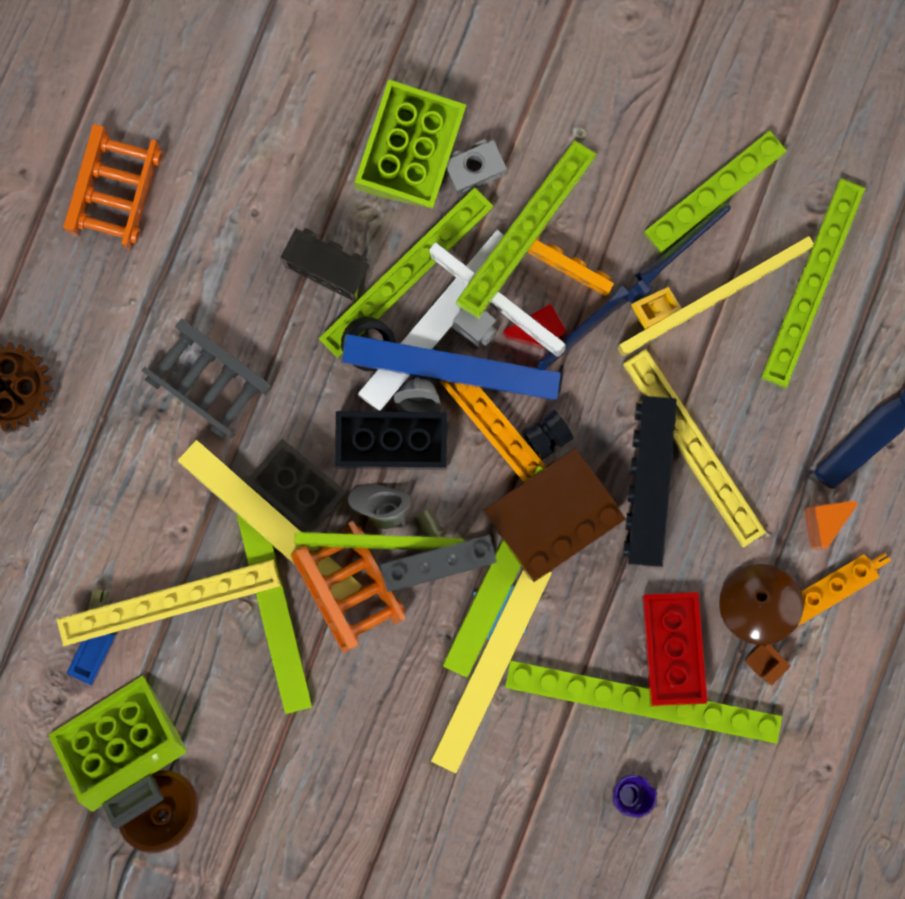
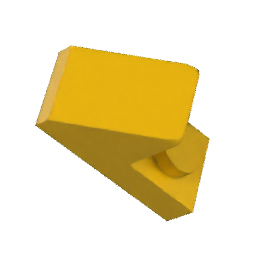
M669 287L631 305L644 330L682 309Z

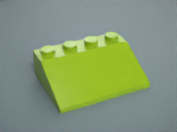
M388 79L354 182L355 189L381 198L433 209L466 104Z
M143 675L48 735L78 802L91 812L102 807V803L145 776L154 774L188 752L177 729Z

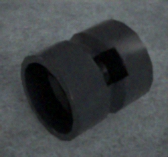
M555 409L542 417L541 424L533 423L522 431L528 443L541 460L554 453L555 446L563 447L574 439L570 429Z

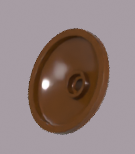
M767 564L750 565L736 571L725 582L719 600L720 614L729 631L737 638L755 645L774 644L791 635L801 621L804 607L801 589L792 576L778 567ZM758 595H765L767 599L764 602H760L756 597Z
M160 770L152 774L164 800L119 827L124 840L138 851L160 853L175 847L189 834L196 821L198 797L194 787L179 773L168 770ZM169 814L168 818L165 821H162L163 817Z

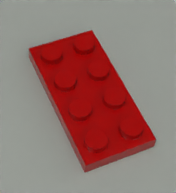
M698 592L643 594L642 604L650 707L707 704Z

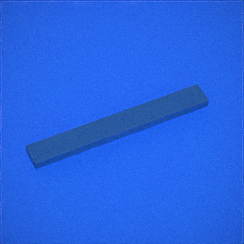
M348 334L345 335L341 363L554 401L557 400L561 375L560 372L540 370Z

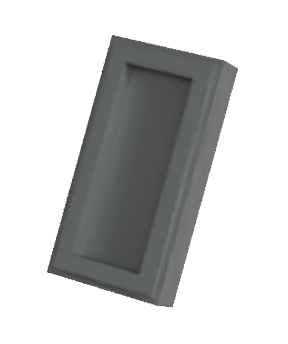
M149 774L102 803L112 827L118 829L164 800L154 777Z

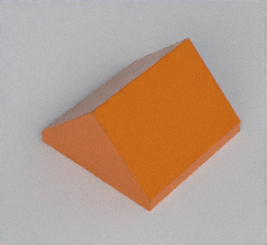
M848 501L804 509L810 547L813 550L827 549L858 506V503L856 501Z

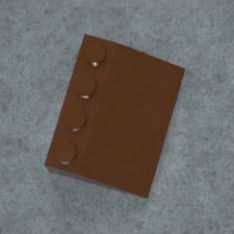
M576 448L483 510L532 582H536L626 520L611 495Z

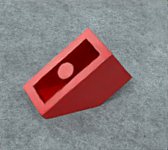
M551 304L529 315L559 340H563L562 337L566 335L567 331ZM516 324L502 332L506 340L540 349L545 348Z

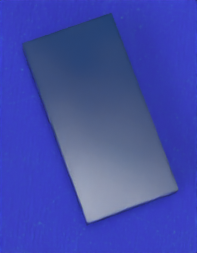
M110 633L82 641L66 674L89 685H93L117 634Z

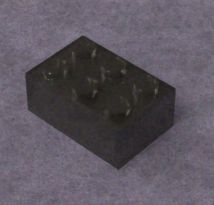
M295 228L280 257L284 266L356 303L361 298L372 276L371 267L367 264L368 260L357 253H353L351 256L343 252V247L329 240L328 243L319 240V235L307 228H304L303 231Z
M283 439L279 441L246 481L307 533H315L348 494Z

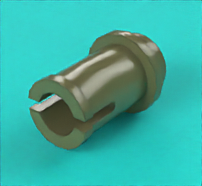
M430 509L414 517L425 537L445 538L443 535L445 531L440 530Z
M92 589L88 610L106 606L110 592Z

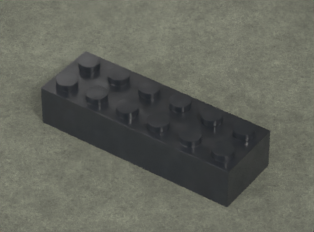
M643 396L641 402H636L635 420H640L639 430L634 429L632 447L637 448V458H631L630 475H635L634 486L629 485L628 502L633 503L632 513L626 514L625 530H630V541H624L623 558H628V564L663 567L677 398Z

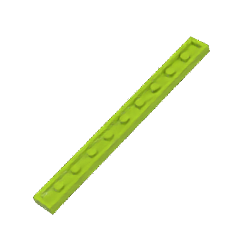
M512 660L509 663L505 688L776 744L778 743L782 716L712 701H707V704L650 707L648 688Z

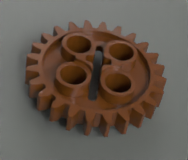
M8 342L6 349L0 344V377L11 383L10 388L22 398L24 405L21 406L13 394L5 391L6 387L0 381V424L2 431L8 432L10 425L15 431H19L20 423L25 427H30L29 418L39 421L36 412L39 410L46 413L47 410L42 404L52 400L45 395L47 392L54 391L53 388L46 386V383L52 381L53 377L44 375L50 368L47 365L39 366L43 358L37 356L33 359L34 350L29 349L25 353V346L19 344L15 350L14 344ZM13 361L15 369L11 374L6 375L4 373V366L7 362ZM31 381L33 390L28 395H23V384ZM10 399L12 409L8 413H3L1 405L5 400Z

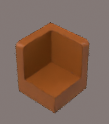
M770 644L759 645L745 658V663L767 685L771 686L791 667Z

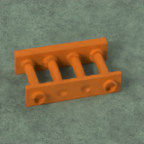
M93 124L63 229L69 234L79 236L81 229L89 228L122 237L121 244L126 249L131 250L133 243L136 244L140 236L138 224L154 168L160 165L163 152L160 150L161 147L156 140L151 139L149 148L144 149L111 140L110 136H108L109 133L103 126ZM110 150L145 160L141 175L104 166L103 162H101L103 152ZM103 176L136 185L137 190L134 200L131 201L95 191V188H93L95 179ZM96 202L129 211L130 214L126 227L88 217V214H86L88 203Z
M354 521L342 528L345 534L365 535L363 530L355 525ZM304 546L290 556L342 653L359 645L356 640L358 635L391 618L395 625L406 619L404 615L405 608L398 598L395 599L392 591L387 592L383 575L368 548H353L358 560L325 576L319 572L317 568L318 562L343 548L322 547L312 552L311 550L308 551L307 547ZM364 569L372 584L340 601L335 600L330 592L331 586ZM378 594L385 608L353 626L351 624L348 625L343 616L345 610Z

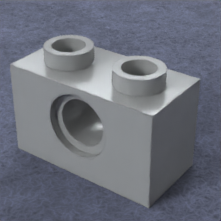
M481 140L471 146L472 149L462 153L459 150L451 153L445 172L456 196L467 193L474 187H481L506 176L507 168L494 140L489 142ZM474 160L478 161L482 167L478 171H470L466 165Z
M462 309L453 319L452 328L477 349L481 344L487 346L496 335L495 332L497 330L495 329L496 319L486 311L478 319Z

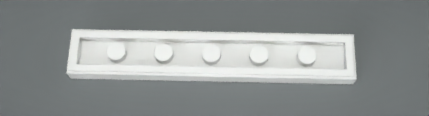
M436 242L430 248V255L434 261L466 286L475 276L473 271ZM497 293L490 305L556 357H560L565 351V343L501 293Z

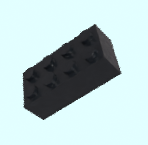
M336 411L335 467L337 469L447 470V412Z

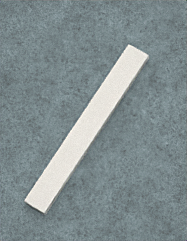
M496 230L466 267L476 274L504 235ZM456 278L400 344L433 349L451 328L453 319L462 310V308L456 305V300L466 288V285ZM378 370L358 395L380 412L410 375Z

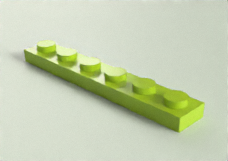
M769 130L645 230L643 234L660 254L663 253L715 209L777 161L787 150Z

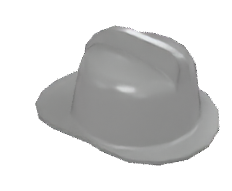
M418 376L406 381L401 386L400 391L394 396L399 412H438L440 410V399L434 384L429 380L420 379Z
M365 484L355 488L348 496L350 507L356 512L368 516L375 527L389 529L393 527L402 528L405 525L406 510L411 504L407 493L382 485Z

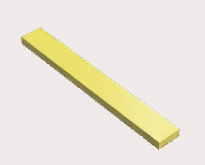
M810 236L806 237L621 343L617 348L621 356L628 355L806 253L813 247V241Z
M647 349L623 363L622 365L643 396L677 398L673 443L741 547L747 546L767 533Z
M196 440L178 459V463L294 564L290 555L304 547L294 545L295 532H302ZM306 546L308 551L311 550L312 552L320 549L319 547ZM329 556L319 561L317 565L321 575L325 576L342 568ZM350 576L331 586L330 592L335 600L340 601L359 591L362 585Z
M273 559L56 620L63 646L280 587L281 584Z
M523 569L521 570L438 743L431 762L457 773L552 572L547 573L536 582H532Z

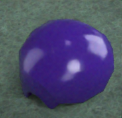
M629 774L620 778L613 787V804L624 816L640 818L650 814L656 806L657 791L642 776Z

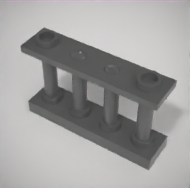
M181 318L175 326L181 332L178 335L180 339L154 373L144 366L141 371L148 375L145 381L157 390L160 386L164 387L212 423L213 426L210 429L221 438L228 435L233 439L236 434L230 431L228 427L253 394L257 395L260 391L266 395L272 386ZM195 342L203 348L200 351L202 355L176 389H174L162 379L187 346H192ZM217 359L224 364L222 367L223 372L198 405H196L184 395L209 362H214ZM239 375L246 380L244 383L245 388L218 422L206 411L231 378L235 379Z
M490 535L384 563L380 565L386 590L390 592L484 567L497 561Z

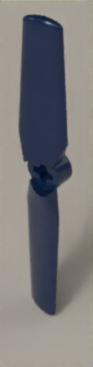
M728 204L720 205L654 262L637 273L635 276L640 282L629 291L622 285L607 302L562 340L565 343V351L561 356L616 310L628 302L633 304L639 301L653 289L650 285L652 280L731 210V206ZM549 352L538 362V368L546 370L560 357H556L553 353Z
M905 388L900 392L899 398L878 406L815 469V475L823 485L831 489L836 488L904 431Z

